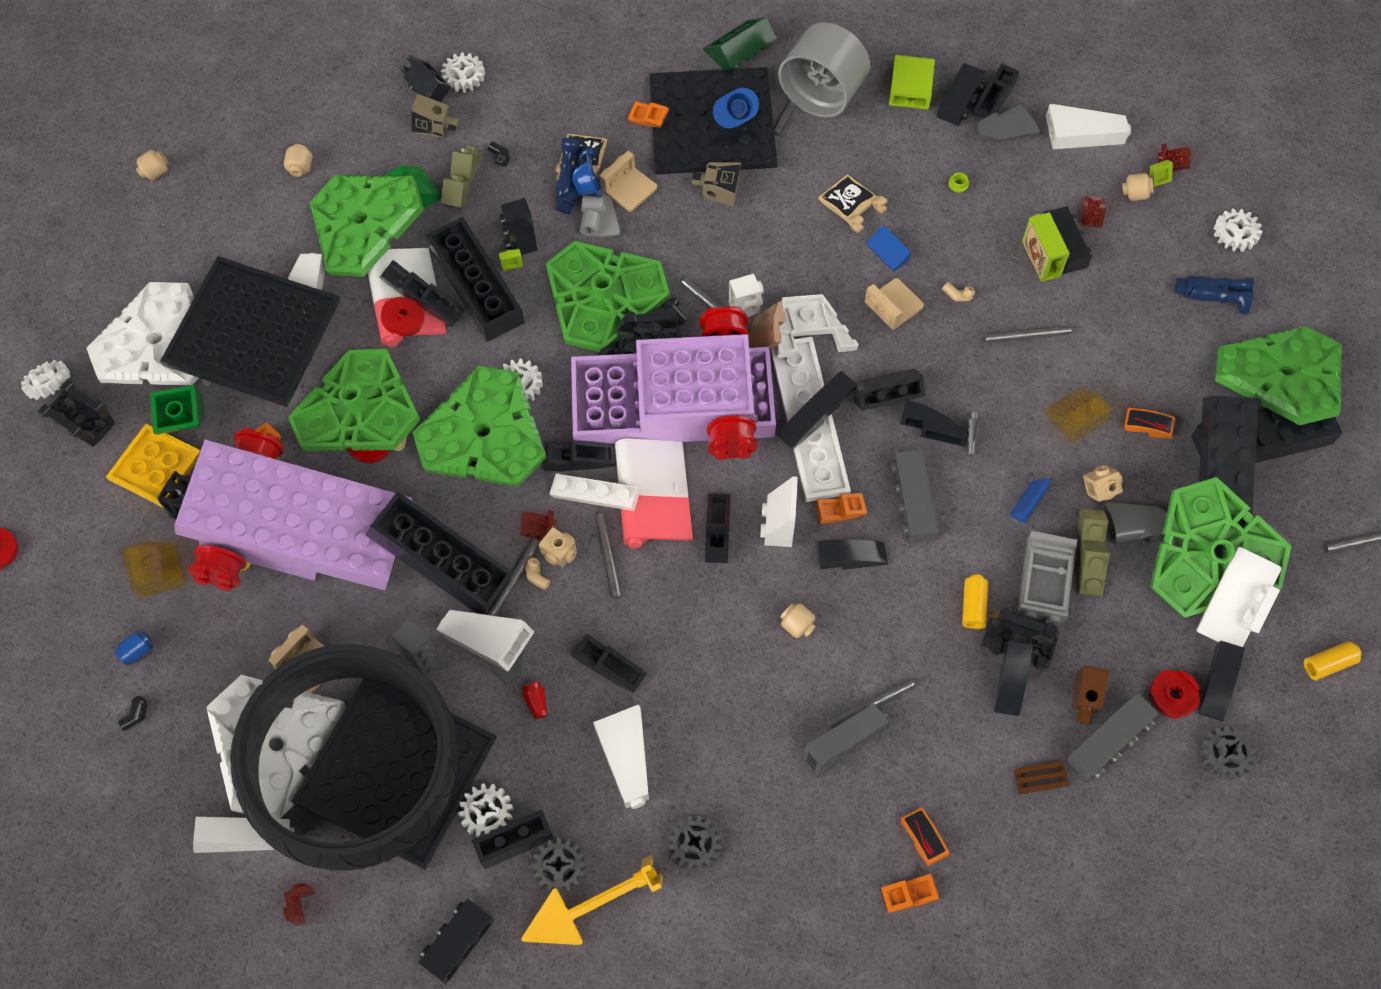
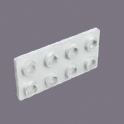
M1237 547L1235 555L1229 562L1196 631L1217 642L1222 640L1243 647L1250 631L1259 633L1280 591L1273 587L1281 571V567L1246 549Z

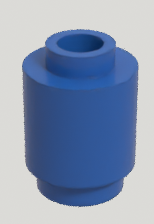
M135 631L117 645L118 648L114 652L125 665H128L129 663L136 662L152 649L149 645L152 643V640L144 631L141 633Z

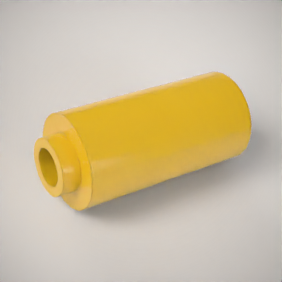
M970 575L964 581L962 625L965 628L983 629L986 627L988 581L982 575Z
M1346 641L1305 658L1304 667L1310 678L1317 681L1358 664L1362 653L1358 645Z

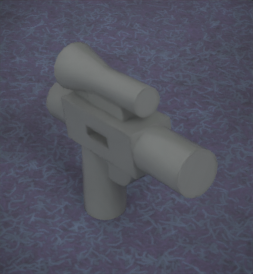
M971 412L970 418H968L967 453L976 454L979 426L983 421L982 417L979 416L980 412Z

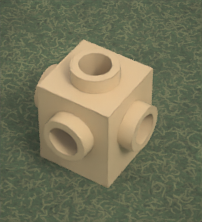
M1107 465L1099 466L1094 471L1083 475L1087 495L1098 502L1112 499L1115 495L1123 492L1121 474Z
M553 527L539 543L541 554L545 556L546 561L554 566L557 564L563 568L567 562L571 563L577 554L575 539L566 532L561 533Z

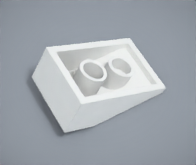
M792 477L768 494L767 503H762V516L766 517V524H761L760 537L765 538L764 545L792 547L798 477Z

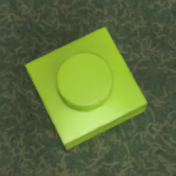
M1166 160L1150 166L1149 177L1153 179V187L1172 181L1173 163Z
M520 249L499 253L503 271L523 267Z

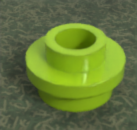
M960 172L953 174L949 178V188L957 193L966 191L969 187L968 177Z

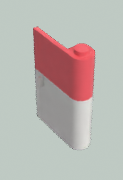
M429 248L388 249L368 272L381 343L387 347L397 346L403 337L399 336L400 334H392L385 329L381 322L382 307L388 300L404 296L379 277L390 262L394 260L411 273L413 271L429 285L432 283L437 287ZM423 310L425 314L424 324L421 330L414 335L445 334V323Z
M632 438L618 440L615 443L618 484L637 486L640 489L635 510L621 509L624 544L629 546V548L635 549L642 547V544L648 539L692 540L693 534L683 443Z

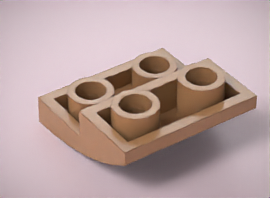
M778 301L754 317L750 330L749 348L769 347L770 350L782 342L779 326L786 321L781 301Z

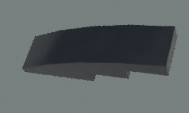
M394 260L390 262L379 277L401 295L416 301L423 310L451 327L456 324L465 312L464 308L432 283L429 285L413 271L411 273Z
M840 371L801 407L777 433V436L790 448L795 449L824 424L825 419L837 410L841 402L857 389L858 384L844 372Z

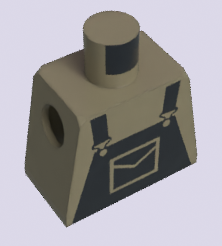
M420 94L416 95L411 109L412 133L443 137L446 128L457 131L459 119L448 116L449 106L447 104Z
M710 162L707 164L705 174L693 173L692 185L703 186V198L734 206L741 176V163Z

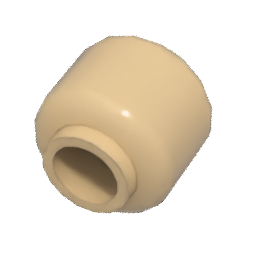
M295 144L286 150L284 167L293 176L305 175L310 171L313 155L306 146Z
M148 150L137 158L138 167L136 170L142 178L147 177L150 180H156L167 172V165L169 163L159 150Z
M1147 173L1129 175L1126 183H1122L1123 196L1128 195L1129 201L1147 200L1150 198V194H1154L1153 179Z
M792 603L780 617L783 619L781 626L795 638H800L802 635L808 637L816 627L813 625L815 615L801 603L796 605Z

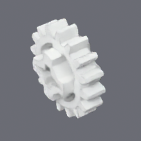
M461 53L459 57L454 54V59L447 58L448 64L444 63L442 65L443 70H441L442 77L452 86L451 88L454 87L455 92L462 89L463 93H465L467 88L473 91L474 85L479 87V81H484L485 70L483 62L479 61L478 56L472 58L471 53L467 56Z
M1232 209L1230 213L1224 211L1223 215L1218 217L1213 228L1216 230L1214 237H1220L1218 243L1224 242V248L1231 246L1234 252L1237 248L1241 252H1244L1246 247L1249 250L1252 249L1253 245L1258 243L1262 234L1260 230L1262 225L1256 223L1258 218H1251V212L1244 214L1243 209H1240L1239 213L1235 209Z
M519 359L518 363L511 360V365L509 366L504 363V370L518 372L527 399L530 398L534 401V394H540V387H543L541 372H538V367L536 365L532 367L531 361L523 364L522 359Z
M53 360L50 364L47 361L41 366L38 365L37 369L30 370L29 374L23 377L25 380L21 382V389L30 399L34 397L38 400L41 396L46 398L50 393L53 395L56 390H60L59 387L66 379L71 377L70 371L62 361L57 363L56 360Z
M482 784L479 791L472 787V795L464 794L467 802H460L459 804L464 809V811L459 812L460 818H466L461 824L463 827H468L467 831L470 835L476 831L477 838L507 825L506 820L510 821L513 819L512 815L508 813L514 810L513 805L508 804L511 801L509 795L504 796L505 791L503 788L496 791L495 784H492L490 789H487L485 784ZM496 798L501 802L502 809L495 807ZM489 807L491 812H486L485 816H483L481 810H486ZM470 813L477 816V824L472 822ZM495 820L497 821L495 824L489 826L490 823L494 822Z

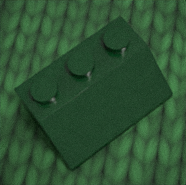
M767 17L749 19L704 47L703 50L722 69H736L741 65V61L755 57V52L769 48L771 42L777 38Z

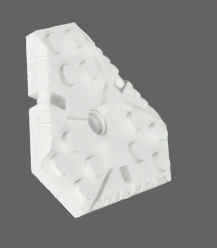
M149 282L138 296L127 305L128 307L121 311L122 315L119 318L116 317L107 326V329H104L101 332L102 334L98 335L87 347L96 376L101 383L142 384L143 379H146L150 384L193 385L198 380V377L162 366L160 363L164 352L195 298L188 283Z
M240 675L206 707L217 754H220L222 759L220 767L230 809L241 814L244 813L238 802L231 776V745L235 735V727L242 710L256 688L262 684V680ZM304 692L293 700L292 709L285 707L272 723L260 753L259 783L264 803L274 819H281L295 805L292 800L306 778L299 771L304 766L309 770L313 766L346 709L344 701ZM274 738L280 739L283 743L282 749L278 751L271 750L269 747L270 740Z

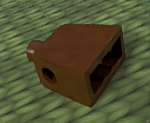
M1085 665L1076 672L1071 708L1079 710L1077 723L1092 725L1093 713L1096 714L1102 710L1110 670ZM1086 695L1090 698L1091 702L1086 699Z

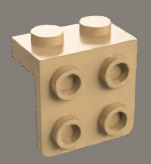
M630 151L619 156L610 167L605 168L599 175L601 191L628 212L634 211L657 190V184L635 168L634 154Z
M897 278L881 289L872 284L866 291L865 303L892 330H895L917 314L924 306L923 302Z
M302 624L299 628L291 631L288 639L281 646L273 650L268 660L276 669L291 658L304 652L324 647V645L315 639L309 629ZM319 684V685H317V686H315V687H313V688H311V689H309V690H307V691H305V692H309V693H312V694H313V693L315 692V690H316L321 684Z

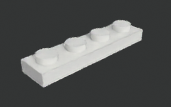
M556 474L549 494L551 497L634 511L640 489L637 486Z

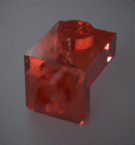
M1164 143L1161 145V152H1158V162L1171 161L1173 163L1172 171L1189 169L1191 162L1190 147L1168 150L1167 144Z
M1095 195L1083 197L1081 225L1101 228L1106 213L1104 199Z
M549 510L546 515L524 511L521 516L520 536L543 539L552 527L556 528L557 521L553 519L554 511Z
M305 883L294 885L290 888V891L284 892L286 906H283L286 921H290L295 926L306 923L301 898L315 894L314 888Z

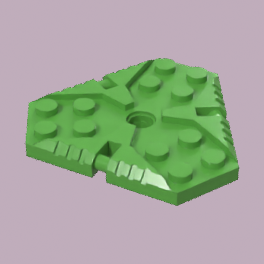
M334 175L311 200L310 207L316 232L320 236L318 240L326 272L332 276L364 277L391 247L388 242L392 238L397 240L423 212L424 208L417 183L412 176L376 175L371 178L370 175Z
M574 241L546 263L554 301L557 303L556 309L564 341L568 345L600 352L608 344L616 343V325L625 316V313L649 314L670 298L661 261L624 252L617 256L614 255L611 249ZM620 332L621 336L627 334V332Z
M1307 326L1269 334L1265 338L1257 337L1220 346L1217 353L1215 381L1245 397H1258L1262 399V406L1298 425L1339 416L1341 410L1340 375L1342 344Z
M387 349L348 350L322 379L324 385L321 389L315 387L288 417L303 451H345L347 448H352L353 451L367 449L395 450L421 420Z
M478 366L449 395L446 403L442 402L412 432L425 472L466 479L468 475H473L478 481L519 487L534 472L547 456L534 418L530 416L532 412L518 372ZM455 405H458L459 408L456 411H454L452 408ZM521 416V419L514 421V418ZM489 432L486 436H480L482 433ZM472 461L477 462L476 467L471 466Z
M1217 477L1174 489L1170 497L1165 526L1162 532L1165 535L1164 541L1159 545L1150 588L1184 618L1206 611L1229 562L1235 555L1237 547L1246 549L1281 567L1273 587L1282 589L1292 546L1259 515L1253 516L1249 513L1250 507ZM1241 518L1246 522L1242 527L1237 523ZM1174 537L1180 538L1179 547L1172 546ZM1217 545H1220L1223 550L1219 558L1214 553Z

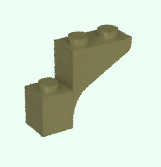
M466 145V147H460L459 150L453 151L450 177L443 179L441 204L456 207L467 205L470 185L483 161L485 151L478 150L479 147L474 145Z
M1080 508L1077 526L1080 539L1079 594L1103 596L1110 555L1105 543L1108 519L1104 510Z

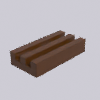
M1063 761L1015 769L1014 774L1019 794L1023 795L1068 787L1069 781L1066 779L1067 774L1063 768ZM1058 769V772L1021 778L1023 774ZM1059 777L1061 779V781L1029 787L1023 786L1024 783L1054 779Z

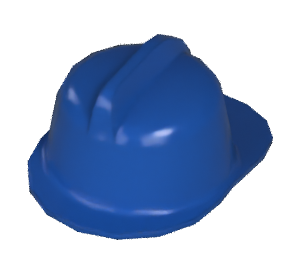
M748 88L736 89L716 101L713 106L714 119L724 128L737 127L756 115L759 110L758 97Z
M586 149L587 161L575 169L572 178L573 184L581 196L598 194L599 197H602L601 187L593 170L589 151Z

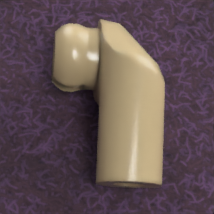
M947 282L942 287V290L955 302H969L975 294V290L970 286L965 287L964 290H957L950 282Z

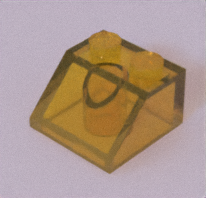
M1079 388L1044 411L1067 439L1074 443L1105 424L1113 410L1098 393Z
M142 542L122 549L131 590L139 599L186 585L175 543Z

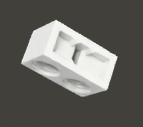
M754 274L730 280V307H740L748 317L760 314V305H763L761 294L764 293L761 281H757Z

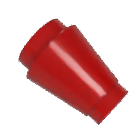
M535 682L522 687L523 693L521 695L534 720L546 717L548 713L545 689L541 687V683Z

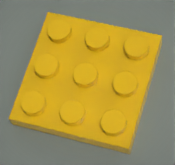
M145 424L106 477L109 481L163 508L157 499L163 487L174 471L183 476L189 475L197 463L201 450L166 433L154 435L153 427ZM175 480L178 487H180L181 484ZM167 493L165 497L171 499L174 494Z

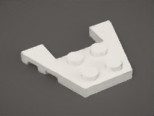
M823 294L782 297L781 302L783 303L786 322L779 326L782 342L777 345V358L797 355L798 350L794 337L833 334L838 352L857 350L859 346L855 339L852 340L849 336V330L836 318L837 313Z

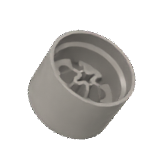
M816 23L807 28L781 63L778 71L779 82L787 97L803 111L818 117H834L845 109L867 78L870 71V59L863 44L851 32L836 24Z

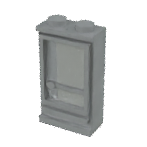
M1035 531L1030 532L1026 543L1016 615L1032 620H1044L1047 623L1052 622L1055 625L1064 624L1068 617L1077 546L1076 539Z

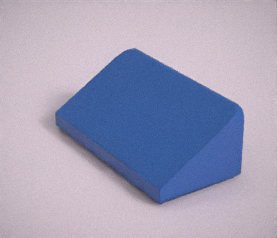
M884 225L866 242V245L893 272L910 260L911 252Z
M1050 479L1032 481L1010 515L1023 523L1026 522L1046 492Z

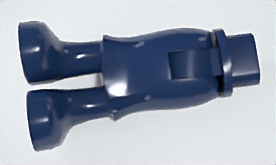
M563 138L561 142L563 155L562 164H560V176L556 186L557 197H555V201L557 204L555 210L570 215L571 209L575 206V202L579 197L573 184V173L577 167L587 161L586 149L589 151L591 160L595 159L597 149L591 146H580V141L573 138ZM574 155H575V161H574V165H573V164H572V161H573V157H574Z
M1187 276L1186 279H1176L1175 293L1184 294V297H1188L1189 294V298L1199 301L1236 303L1239 313L1248 315L1253 299L1254 278L1228 279L1226 277L1218 279L1206 276Z

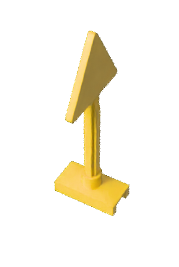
M650 855L642 860L641 870L634 873L633 877L571 909L566 907L558 889L554 888L521 940L523 942L581 945L583 939L573 921L575 918L636 887L641 888L648 884L652 892L662 888L663 876L661 873L657 874L653 867V856Z

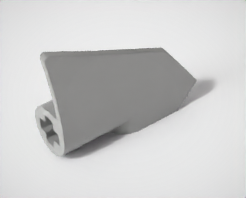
M603 192L602 197H599L598 194L583 195L580 232L586 236L610 237L619 235L620 229L612 199Z

